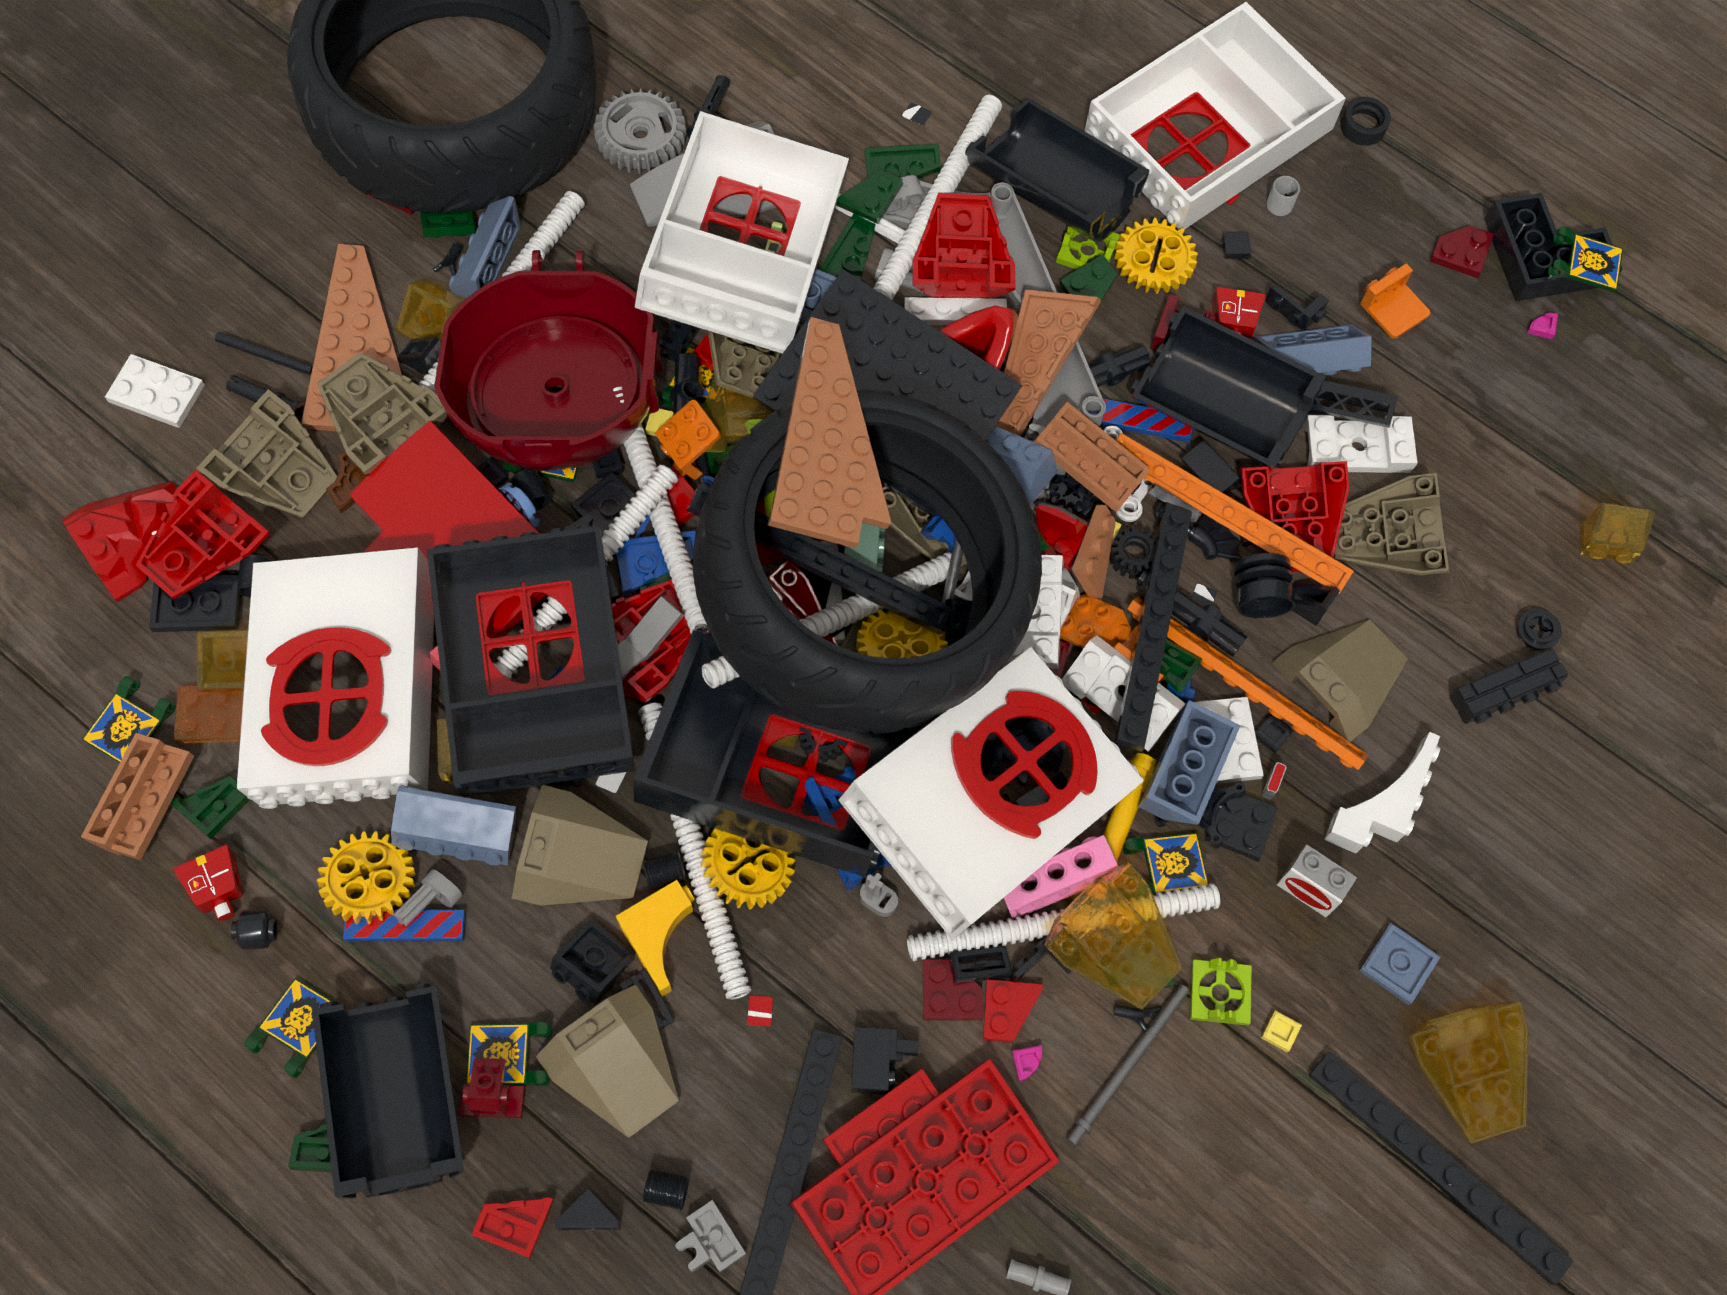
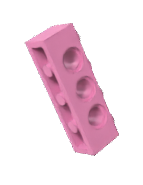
M1104 835L1098 838L1096 836L1089 837L1081 845L1072 849L1069 847L1061 849L1055 856L1004 897V901L1012 919L1014 920L1017 916L1021 917L1119 876L1117 862ZM1081 860L1091 861V864L1086 868L1077 867L1078 862ZM1055 871L1064 872L1060 879L1050 878L1051 874ZM1029 882L1037 883L1036 888L1031 891L1023 889Z

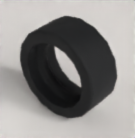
M1373 97L1356 98L1348 104L1343 114L1341 130L1344 136L1353 143L1366 146L1373 145L1383 139L1391 122V114L1387 106L1380 100ZM1359 113L1370 115L1377 120L1379 127L1365 129L1354 122L1352 115Z

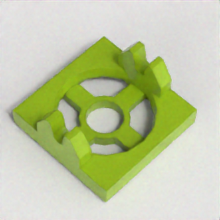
M1068 226L1056 263L1078 270L1086 265L1088 260L1097 258L1102 254L1110 263L1120 234L1113 232L1103 240L1107 247L1105 252L1099 250L1093 240L1088 239L1081 243L1073 241L1072 239L1080 233ZM1083 246H1091L1095 252L1092 255H1085L1081 252V248ZM1070 249L1078 252L1080 260L1071 254Z
M1222 958L1211 959L1210 961L1193 959L1191 962L1190 1020L1250 1025L1252 965L1237 964L1233 959L1222 961ZM1216 971V982L1210 987L1200 986V982L1205 975ZM1226 972L1238 980L1242 990L1231 989L1225 983ZM1221 985L1226 988L1228 997L1225 1001H1218L1213 997L1212 989L1214 986ZM1200 996L1209 997L1210 1001L1215 1004V1010L1206 1008ZM1230 999L1241 1000V1004L1235 1011L1229 1010L1225 1012V1004Z

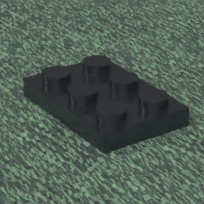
M215 575L176 599L170 597L154 582L150 630L152 632L237 630L240 594L237 591L239 575Z

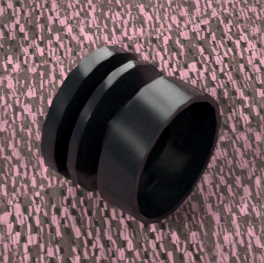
M1261 553L1244 557L1235 563L1233 570L1235 585L1238 588L1236 591V602L1239 614L1249 618H1272L1284 615L1294 609L1296 606L1294 588L1290 584L1293 580L1292 567L1288 557L1276 553Z

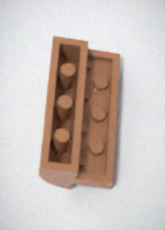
M1069 402L1065 403L1034 441L1036 444L1053 450L1056 464L1115 512L1121 508L1151 470Z
M135 733L81 838L108 852L119 856L125 855L141 861L194 755L188 751L165 745L158 739Z

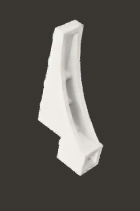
M1429 732L1421 740L1415 756L1405 772L1386 790L1348 809L1340 807L1332 817L1324 840L1357 853L1363 846L1368 847L1373 832L1395 842H1398L1404 835L1409 836L1415 823L1411 819L1414 811H1418L1423 800V796L1420 795L1422 786H1427L1432 775V771L1428 770L1430 763L1436 761L1440 752V747L1437 746L1440 736Z

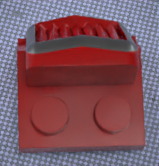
M1045 502L1040 503L1035 509L1037 516L1036 525L1050 546L1041 555H1063V568L1070 570L1076 560L1090 522L1076 516L1063 507Z

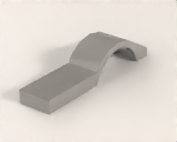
M661 596L629 636L618 644L623 679L638 664L650 658L683 618L684 614L666 598Z

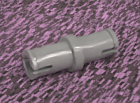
M1011 1259L1006 1279H1012L1033 1287V1291L1038 1292L1040 1289L1055 1295H1068L1072 1280L1047 1272L1043 1266L1039 1265V1268L1014 1259Z

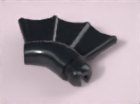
M1203 514L1196 527L1190 523L1187 537L1190 542L1202 550L1206 560H1213L1217 557L1235 561L1242 559L1237 550L1239 539L1230 532L1229 528Z

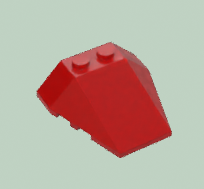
M938 193L912 262V286L932 298L993 299L1015 291V263L1008 252L1007 242L1000 231L999 221L989 195Z
M195 469L176 489L172 496L174 501L167 513H163L160 519L162 523L156 535H151L136 566L170 597L176 599L252 554L271 533Z
M672 580L641 590L640 594L626 599L621 597L616 599L615 603H612L618 644L629 636L661 596L683 613L679 602L680 599L677 596ZM683 616L650 658L638 664L623 679L626 697L647 702L668 685L679 667L691 636L685 616Z

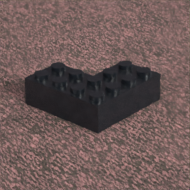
M1542 193L1494 200L1485 216V220L1490 233L1494 234L1493 241L1516 301L1598 288L1569 278H1553L1548 275V268L1553 266L1555 260L1559 259L1566 264L1569 263L1571 245L1554 243V234L1558 232ZM1606 227L1574 232L1575 234L1613 245Z

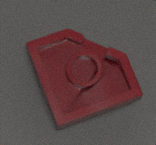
M1467 226L1442 235L1436 242L1430 262L1478 278L1494 234L1473 226Z
M923 960V1021H982V988L976 982L954 984V973L951 972L950 967L952 964L949 960Z

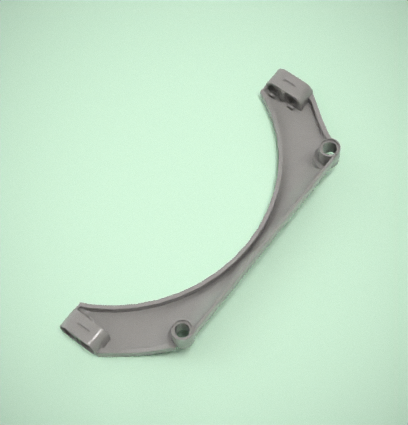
M914 175L901 177L903 186L883 216L884 219L903 229H908L909 224L932 186L930 183L918 180V177ZM1004 182L997 183L992 187L991 193L954 191L953 194L989 195L999 221L1000 231L1006 239L1008 252L1015 263L1016 289L1009 292L1008 295L1019 311L1025 289L1057 293L1012 186ZM1078 341L1036 409L1031 424L1046 427L1065 403L1069 402L1098 427L1101 425L1106 405ZM1088 411H1092L1097 415L1089 414ZM1026 434L1025 439L1034 442V440L1028 439ZM1059 474L1053 476L1030 504L1031 510L1036 509L1040 503L1050 502L1051 485Z

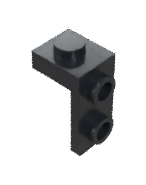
M1273 285L1269 289L1265 301L1273 310L1286 317L1293 326L1306 330L1313 322L1318 324L1327 313L1325 308L1329 299L1320 294L1305 309L1280 288Z
M1056 935L1050 941L1044 938L1033 949L1036 952L1034 956L1029 960L1026 957L1022 958L1012 968L1015 973L1011 980L1018 982L1047 954L1069 975L1080 963V960L1077 958L1079 954L1069 943L1064 944Z

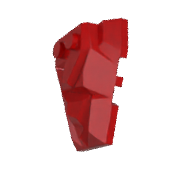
M172 481L85 504L61 518L77 546L116 602L142 588L147 582V575L136 566V563L151 535H156L162 523L160 519L163 513L168 512L174 501L172 496L177 488Z

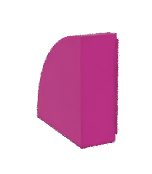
M1547 313L1544 316L1538 317L1531 323L1527 333L1552 339L1556 332L1558 314Z
M1042 1045L1011 1052L1018 1082L1026 1080L1037 1070L1042 1058Z

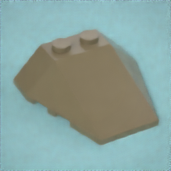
M358 353L317 383L347 456L364 474H370L383 460L428 421H432L440 428L447 417V413L438 395L433 390L427 387L423 388L411 382L410 378L390 371L389 367L362 353Z
M269 389L251 407L250 415L218 450L214 448L196 468L197 471L220 488L302 519L327 492L326 488L334 483L337 478L327 460L310 439L306 429L302 427L291 407Z
M1369 619L1294 645L1274 660L1272 664L1290 683L1299 678L1334 716L1329 725L1335 732L1352 742L1368 729L1408 658Z

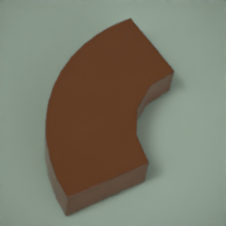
M346 451L337 455L340 463L339 474L334 483L326 488L327 493L340 513L355 503L349 494L369 475L364 474L347 456Z

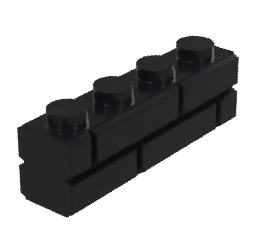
M1550 648L1457 687L1450 694V700L1465 724L1472 721L1480 724L1492 717L1491 713L1499 711L1500 714H1504L1515 708V703L1519 701L1527 704L1539 697L1538 693L1546 691L1547 694H1551L1563 687L1561 683L1568 677V673L1563 664L1559 662L1555 651Z

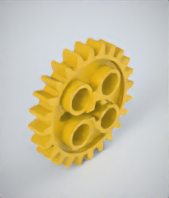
M1145 218L1143 219L1142 226L1138 222H1134L1133 228L1126 227L1125 234L1121 233L1119 241H1117L1114 259L1118 260L1116 268H1122L1121 276L1129 275L1127 283L1137 282L1136 289L1140 288L1141 285L1145 286L1146 293H1148L1150 288H1154L1156 294L1159 293L1160 288L1169 293L1171 286L1178 290L1180 283L1185 285L1187 279L1192 277L1197 264L1198 252L1194 251L1196 244L1190 243L1192 236H1183L1185 229L1182 228L1177 231L1175 229L1176 223L1167 226V219H1164L1162 224H1158L1157 219L1154 218L1152 224H1149ZM1160 238L1162 239L1161 248L1154 273H1151V263L1157 241Z
M878 610L877 617L869 615L868 622H862L861 630H858L856 649L860 654L873 657L909 658L939 651L946 648L948 642L945 641V632L939 635L890 610H887V613Z
M718 829L713 830L711 833L712 837H708L705 842L707 847H704L701 855L706 858L702 860L700 866L708 868L704 872L703 878H712L708 887L713 888L717 886L719 888L716 894L717 897L726 894V904L735 899L737 908H740L743 902H747V906L751 910L756 902L760 908H763L767 901L773 904L777 896L781 897L784 894V888L790 885L791 880L789 878L795 872V870L789 868L795 862V859L787 857L790 853L754 841L752 842L757 848H752L746 842L748 839ZM764 850H767V851H768V853H765V854L760 855L759 857H757L753 864H752L751 862H749V861H751L752 859H754V858H755L759 853H761L762 851H764ZM723 854L730 855L734 861L726 860ZM742 862L747 863L743 867H741L736 873L732 875L727 874L728 872L738 869ZM762 864L769 865L773 872L765 870ZM739 877L747 879L750 885L742 884Z
M363 831L359 840L351 834L350 843L348 844L343 840H339L341 846L339 850L330 848L332 858H322L327 867L318 868V872L322 876L317 879V883L321 887L319 894L321 898H325V906L327 908L332 907L331 910L335 916L342 912L341 916L344 921L353 916L355 924H359L362 917H365L367 923L371 924L372 917L377 915L380 921H383V912L385 911L393 916V906L402 907L404 904L401 897L410 898L411 894L407 888L415 887L414 880L410 877L415 876L416 873L414 868L411 867L414 865L412 857H407L409 855L408 850L392 846L388 834L380 840L377 831L373 833L371 838H368L366 832ZM374 857H383L378 863H370ZM354 867L350 873H342L345 868ZM369 875L370 878L364 880V876ZM385 881L392 882L387 888H379V885ZM355 892H363L362 896L357 899L350 898Z

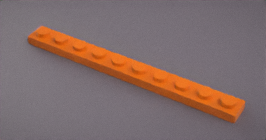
M1120 433L1116 441L1151 469L1144 477L1145 479L1267 552L1285 555L1290 559L1292 567L1324 586L1338 587L1340 590L1338 594L1341 593L1354 570L1125 434Z
M1138 596L1127 609L1132 612L1133 618L1140 622L1144 599ZM1171 618L1167 639H1171L1178 646L1202 658L1200 664L1204 668L1220 673L1223 676L1222 679L1227 684L1243 689L1246 692L1245 695L1250 700L1256 703H1263L1269 708L1268 711L1278 719H1286L1299 734L1309 735L1316 740L1315 744L1320 749L1326 752L1330 750L1339 756L1338 760L1343 765L1349 768L1354 767L1357 770L1360 769L1368 757L1367 753Z

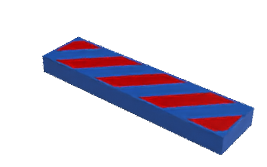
M1103 399L1106 409L1100 426H1116L1125 431L1188 443L1191 440L1192 428L1151 407ZM1088 411L1089 414L1097 415L1092 411Z
M422 910L407 927L404 924L401 925L398 919L387 911L383 912V921H380L377 915L372 917L371 924L367 923L365 917L361 918L359 924H355L353 916H351L344 922L343 940L464 941L466 912L465 910Z

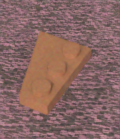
M1096 505L1072 568L1086 594L1101 601L1115 529V518L1111 515L1106 505Z

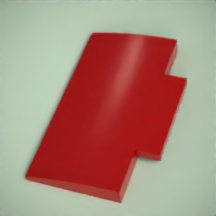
M428 421L403 442L349 494L382 530V533L364 550L365 552L419 548L428 560L427 550L434 549L436 545L440 544L457 546L463 545L465 541L469 540L485 542L492 541V538L498 536L514 538L520 537L521 534L526 532L541 534L432 421ZM535 593L531 596L532 609L545 594ZM519 597L508 598L495 610L487 628V636L489 638L507 636L523 619Z
M991 1059L984 1060L940 1093H938L924 1070L920 1069L822 1139L839 1166L791 1200L789 1204L850 1295H884L1060 1161Z

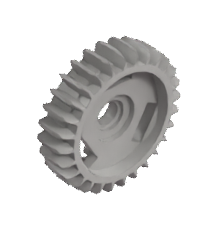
M642 88L636 93L630 89V94L626 95L621 91V97L618 98L612 95V102L605 101V108H599V114L596 115V123L594 124L595 141L599 152L603 153L605 160H610L611 166L618 163L619 170L626 166L629 173L632 169H637L640 174L641 169H647L649 172L652 167H658L660 164L676 157V154H681L686 138L685 119L682 116L681 109L677 108L676 102H671L669 96L662 99L661 91L656 95L653 94L652 89L648 93H644ZM659 117L664 118L672 128L671 132L664 133ZM637 131H645L647 136L637 138L634 134Z

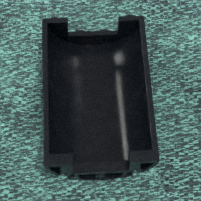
M1027 98L1020 105L1017 104L1013 108L1010 115L1012 118L1010 129L1002 136H998L987 149L985 148L987 137L984 135L968 145L965 155L971 167L997 183L1004 182L1009 184L1014 189L1015 194L1094 242L1106 239L1124 221L1131 211L1129 206L1133 203L1134 197L1139 198L1150 171L1030 98Z
M1183 306L1179 314L1174 312L1168 323L1170 337L1166 344L1161 343L1155 354L1156 362L1153 366L1149 365L1142 379H1136L1130 390L1132 398L1275 470L1279 465V460H1283L1302 427L1326 376Z
M428 983L419 984L412 987L413 990L406 991L407 999H403L402 996H396L386 999L383 1004L373 1005L372 1002H365L355 1005L352 1010H347L344 1004L338 1005L336 1001L322 1003L319 1005L320 1008L312 1010L334 1193L337 1198L354 1199L358 1192H362L366 1198L400 1193L442 1182V1175L449 1173V1178H452L464 1171L437 986L431 987V984Z

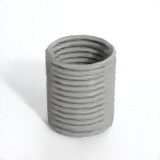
M1281 176L1274 181L1266 201L1267 208L1272 214L1285 216L1292 211L1300 192V184L1295 178Z

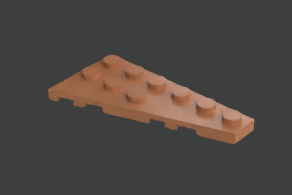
M1025 289L1004 374L1020 383L1022 388L997 423V427L1021 436L1101 302L1098 297Z

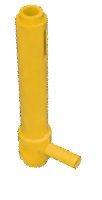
M1136 753L1129 763L1137 768L1139 775L1144 781L1114 806L1103 833L1116 862L1156 765L1154 758L1143 753ZM1110 880L1088 888L1083 892L1090 897L1100 898L1105 893Z

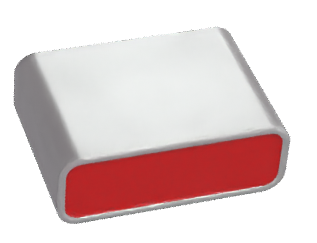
M1277 762L1272 768L1262 792L1263 797L1272 799L1277 793L1287 768L1286 765Z

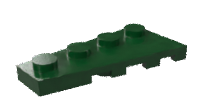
M853 214L819 270L838 277L842 269L861 280L876 224Z

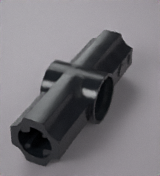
M1139 344L1118 354H1115V352L1105 353L1095 363L1088 366L1097 387L1105 384L1109 387L1119 384L1127 375L1148 367L1151 360L1146 347Z
M689 352L679 353L675 357L674 389L670 392L673 416L691 400L698 402V399L702 396L703 390L699 383L700 359L697 358L696 354Z
M1182 590L1176 593L1172 615L1187 624L1189 630L1204 641H1211L1233 657L1248 636L1226 622L1223 614L1217 608L1211 605L1203 606Z

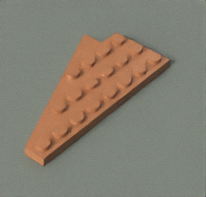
M338 244L301 423L305 429L336 432L335 425L317 385L319 381L358 353L389 367L390 371L402 376L364 246Z
M811 317L808 323L768 526L856 548L859 543L862 523L887 529L891 519L839 324Z

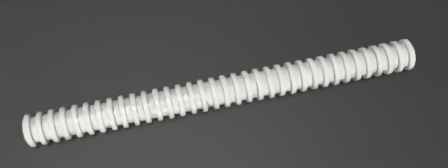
M985 95L982 98L919 207L918 212H916L908 229L895 248L888 264H886L881 276H879L878 281L875 283L873 289L890 300H893L906 274H908L912 267L915 253L917 252L938 193H954L969 166L967 156L965 155L968 145L971 142L977 141L983 135L986 137L1001 111L1002 103L997 97Z
M566 191L564 197L556 204V208H553L551 214L543 221L538 231L534 233V237L530 238L529 243H526L525 248L516 256V260H513L511 266L507 268V272H504L502 277L518 271H532L533 250H540L543 260L545 259V255H548L550 249L554 247V244L558 242L563 232L567 230V226L571 225L576 215L580 213V209H583L585 206L583 199L577 193ZM435 362L433 368L429 369V374H426L423 378L424 381L419 382V386L427 387L435 393L434 383L438 362Z
M616 387L613 391L621 390L622 387ZM623 393L617 394L616 397L623 396ZM642 424L623 443L640 491L643 484L647 485L646 480L653 477L652 473L658 471ZM667 495L661 496L662 501L660 503L656 502L657 507L650 510L651 514L649 517L652 521V526L657 535V540L660 542L659 546L662 549V554L665 556L664 560L667 563L674 588L680 599L682 611L685 613L684 616L690 628V633L692 634V631L695 630L708 634L710 630L701 613L696 596L691 559L688 556L689 554L683 542L679 526L673 515L674 512L668 501L669 498Z
M659 465L657 467L658 471L652 473L653 477L646 480L647 485L643 484L641 486L642 490L636 492V498L632 497L630 499L631 504L625 505L626 510H621L619 512L620 517L614 518L615 523L608 525L610 529L603 531L604 536L602 539L606 562L613 559L612 555L618 553L617 549L624 546L623 542L629 540L628 536L635 533L634 529L640 527L639 523L646 520L645 516L651 514V508L655 509L657 507L656 502L660 503L662 501L661 496L668 494L667 489L671 490L673 488L672 483L678 482L677 475L668 467ZM551 597L547 598L549 600L547 603L544 602L542 604L543 608L541 610L538 609L536 611V617L533 616L534 628L537 631L551 630L552 627L558 625L556 623L558 620L561 621L563 619V613L567 614L563 606ZM524 645L510 646L508 650L504 649L502 651L504 655L502 657L498 656V662L496 664L493 663L497 670L509 680L513 679L511 677L513 673H518V667L522 668L524 666L522 662L524 660L528 661L527 648Z
M946 552L936 557V559L933 558L929 562L923 563V565L920 564L916 568H912L892 578L917 591H923L925 588H929L947 579L952 554ZM856 594L848 599H844L841 603L838 602L834 606H829L827 609L814 613L813 616L810 615L806 619H801L800 622L820 637H825L829 633L840 630L850 625V623H855L857 620H861L884 608ZM723 656L702 666L703 678L711 688H716L719 684L723 685L727 681L733 680L734 677H740Z
M649 703L638 710L639 716L642 717L640 720L644 724L643 730L646 732L647 740H650L663 707L661 703ZM671 814V820L675 821L673 827L677 829L675 832L676 837H679L678 843L682 846L681 853L685 854L683 859L684 862H687L686 869L690 871L688 876L690 879H693L691 881L692 887H695L693 892L694 895L698 896L696 902L700 904L699 911L703 913L701 918L702 921H706L704 928L708 930L706 933L707 937L711 938L709 944L711 947H714L712 954L716 955L714 960L716 964H719L717 970L719 973H722L720 980L724 981L722 986L724 990H727L725 994L726 999L741 998L749 994L751 987L747 986L749 982L748 977H744L746 971L744 968H741L743 961L739 959L740 952L736 951L737 943L733 942L735 936L730 933L732 926L728 925L730 920L729 917L725 916L727 910L722 907L724 901L720 899L721 896H716L718 887L709 888L708 885L712 878H703V874L708 868L700 866L702 860L706 858L701 855L706 846L705 841L702 840L703 834L699 832L701 827L699 824H696L697 822Z
M1210 883L1208 887L1200 885L1199 888L1192 886L1191 890L1188 888H1183L1182 891L1175 889L1173 893L1171 891H1165V894L1157 892L1156 896L1153 894H1148L1147 897L1140 895L1138 899L1130 897L1128 901L1126 898H1122L1121 902H1118V900H1113L1112 903L1105 901L1103 905L1095 903L1093 907L1091 904H1087L1086 908L1078 906L1076 910L1070 907L1068 911L1060 909L1058 913L1055 910H1052L1050 914L1042 912L1041 916L1035 913L1033 917L1025 915L1023 919L1020 916H1017L1015 920L1007 918L1006 922H1003L1002 919L998 920L997 923L989 921L988 925H985L983 922L977 927L975 924H971V928H966L953 940L945 930L942 933L936 930L935 934L926 932L924 936L918 933L917 937H913V935L908 936L907 946L912 961H917L919 957L925 960L926 956L935 958L936 954L942 957L944 953L949 955L954 951L971 950V948L975 950L980 949V947L989 948V945L997 947L1000 943L1002 946H1006L1007 942L1015 944L1017 940L1023 943L1025 939L1033 941L1035 937L1040 940L1043 936L1051 938L1052 934L1057 937L1060 936V933L1068 935L1069 931L1075 934L1078 933V930L1086 932L1087 928H1090L1092 931L1096 927L1104 929L1105 925L1110 928L1114 924L1121 926L1123 922L1126 924H1130L1131 921L1139 923L1140 919L1148 921L1150 917L1156 920L1158 916L1161 918H1166L1167 915L1173 917L1175 913L1183 915L1185 911L1191 914L1193 910L1200 912L1202 908L1205 911L1210 910V907L1218 909L1220 895L1215 884Z

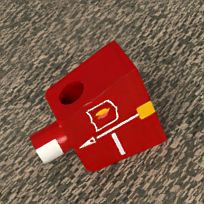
M1217 287L1212 299V314L1216 317L1215 322L1251 339L1259 319L1265 294Z
M227 844L173 868L177 878L200 911L208 913L214 910L217 921H225L235 915L231 902L241 898L243 891L235 853Z

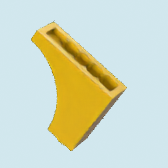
M677 880L616 915L620 928L635 953H637L636 955L647 970L661 997L672 991L664 968V955L668 940L676 926L693 912L691 902L694 901V897L686 885L681 887Z

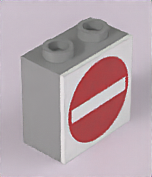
M1306 844L1292 860L1277 886L1324 917H1327L1342 903L1357 877Z

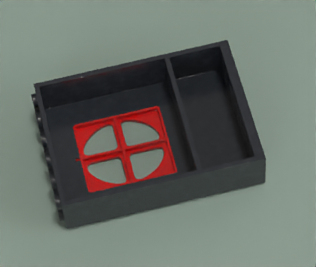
M584 524L572 530L555 528L550 530L549 533L543 534L526 532L521 534L520 537L508 538L507 536H498L492 538V541L480 542L478 540L465 541L463 545L451 546L449 544L436 545L434 549H428L427 558L453 783L461 797L636 771L600 526ZM535 593H542L555 599L568 613L571 625L566 628L546 631L535 630L531 596ZM519 597L524 631L518 635L489 638L487 636V628L495 610L508 598ZM565 638L573 639L574 648L566 667L553 679L543 680L540 675L537 645L545 641ZM524 645L527 648L530 681L525 684H519L503 676L492 663L489 656L490 651L496 648Z
M693 630L634 777V802L866 878L868 868L875 869L880 851L847 810L842 807L831 813L837 826L822 822L819 816H806L801 813V807L807 793L804 788L807 779L813 777L816 784L843 793L852 784L816 771L815 767L819 759V744L824 745L826 742L834 743L837 738L846 742L847 746L845 748L841 745L839 748L850 759L857 779L917 734L921 726L875 734L872 731L859 733L830 729L824 725H815L791 715L788 711L782 710L755 691L741 677H734L733 680L727 681L723 685L719 684L718 687L711 688L703 678L702 666L710 663L712 660H717L723 655L711 635ZM800 727L811 730V736L817 743L813 754L810 752L808 760L803 767L771 758L766 754L767 749L776 741L789 736L805 734L804 731H799ZM767 767L799 779V785L790 808L784 809L766 794L759 780V770L761 768Z

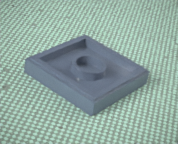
M1390 923L1359 971L1410 1005L1439 961L1440 956Z

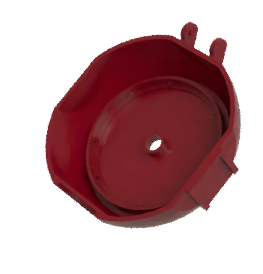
M533 250L532 271L514 272L486 284L466 298L453 311L444 324L434 383L438 398L453 424L469 441L488 455L507 464L541 471L572 469L589 464L620 447L638 429L648 414L659 411L656 386L658 372L662 371L663 363L658 334L655 332L654 316L651 312L635 308L637 294L625 284L600 272L586 271L584 250L576 251L574 259L576 271H542L543 258L541 257L540 250ZM559 385L564 387L557 393L548 392L553 386ZM616 387H622L621 390L613 391ZM623 393V396L616 397L617 394Z

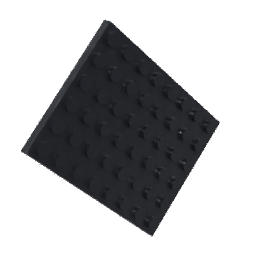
M842 269L756 390L753 400L772 412H775L777 409L783 410L787 404L793 402L808 323L811 317L839 324L856 390L859 392L862 389L891 391L896 396L902 394L935 405L939 410H944L966 423L971 430L977 432L985 441L1021 390L1022 385ZM880 477L883 485L934 518L937 512L920 497L908 489Z

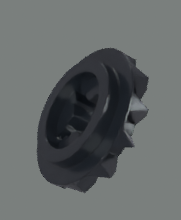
M1068 473L1062 476L1058 475L1050 489V497L1053 504L1063 507L1071 513H1077L1086 509L1093 498V493ZM1067 487L1071 489L1079 487L1076 492L1077 496L1073 494L1066 495Z
M1543 609L1526 611L1519 618L1516 627L1519 629V638L1526 642V647H1535L1537 651L1541 649L1548 650L1556 645L1562 633L1558 619L1552 613ZM1537 623L1540 630L1544 631L1540 637H1538L1537 631L1532 630Z

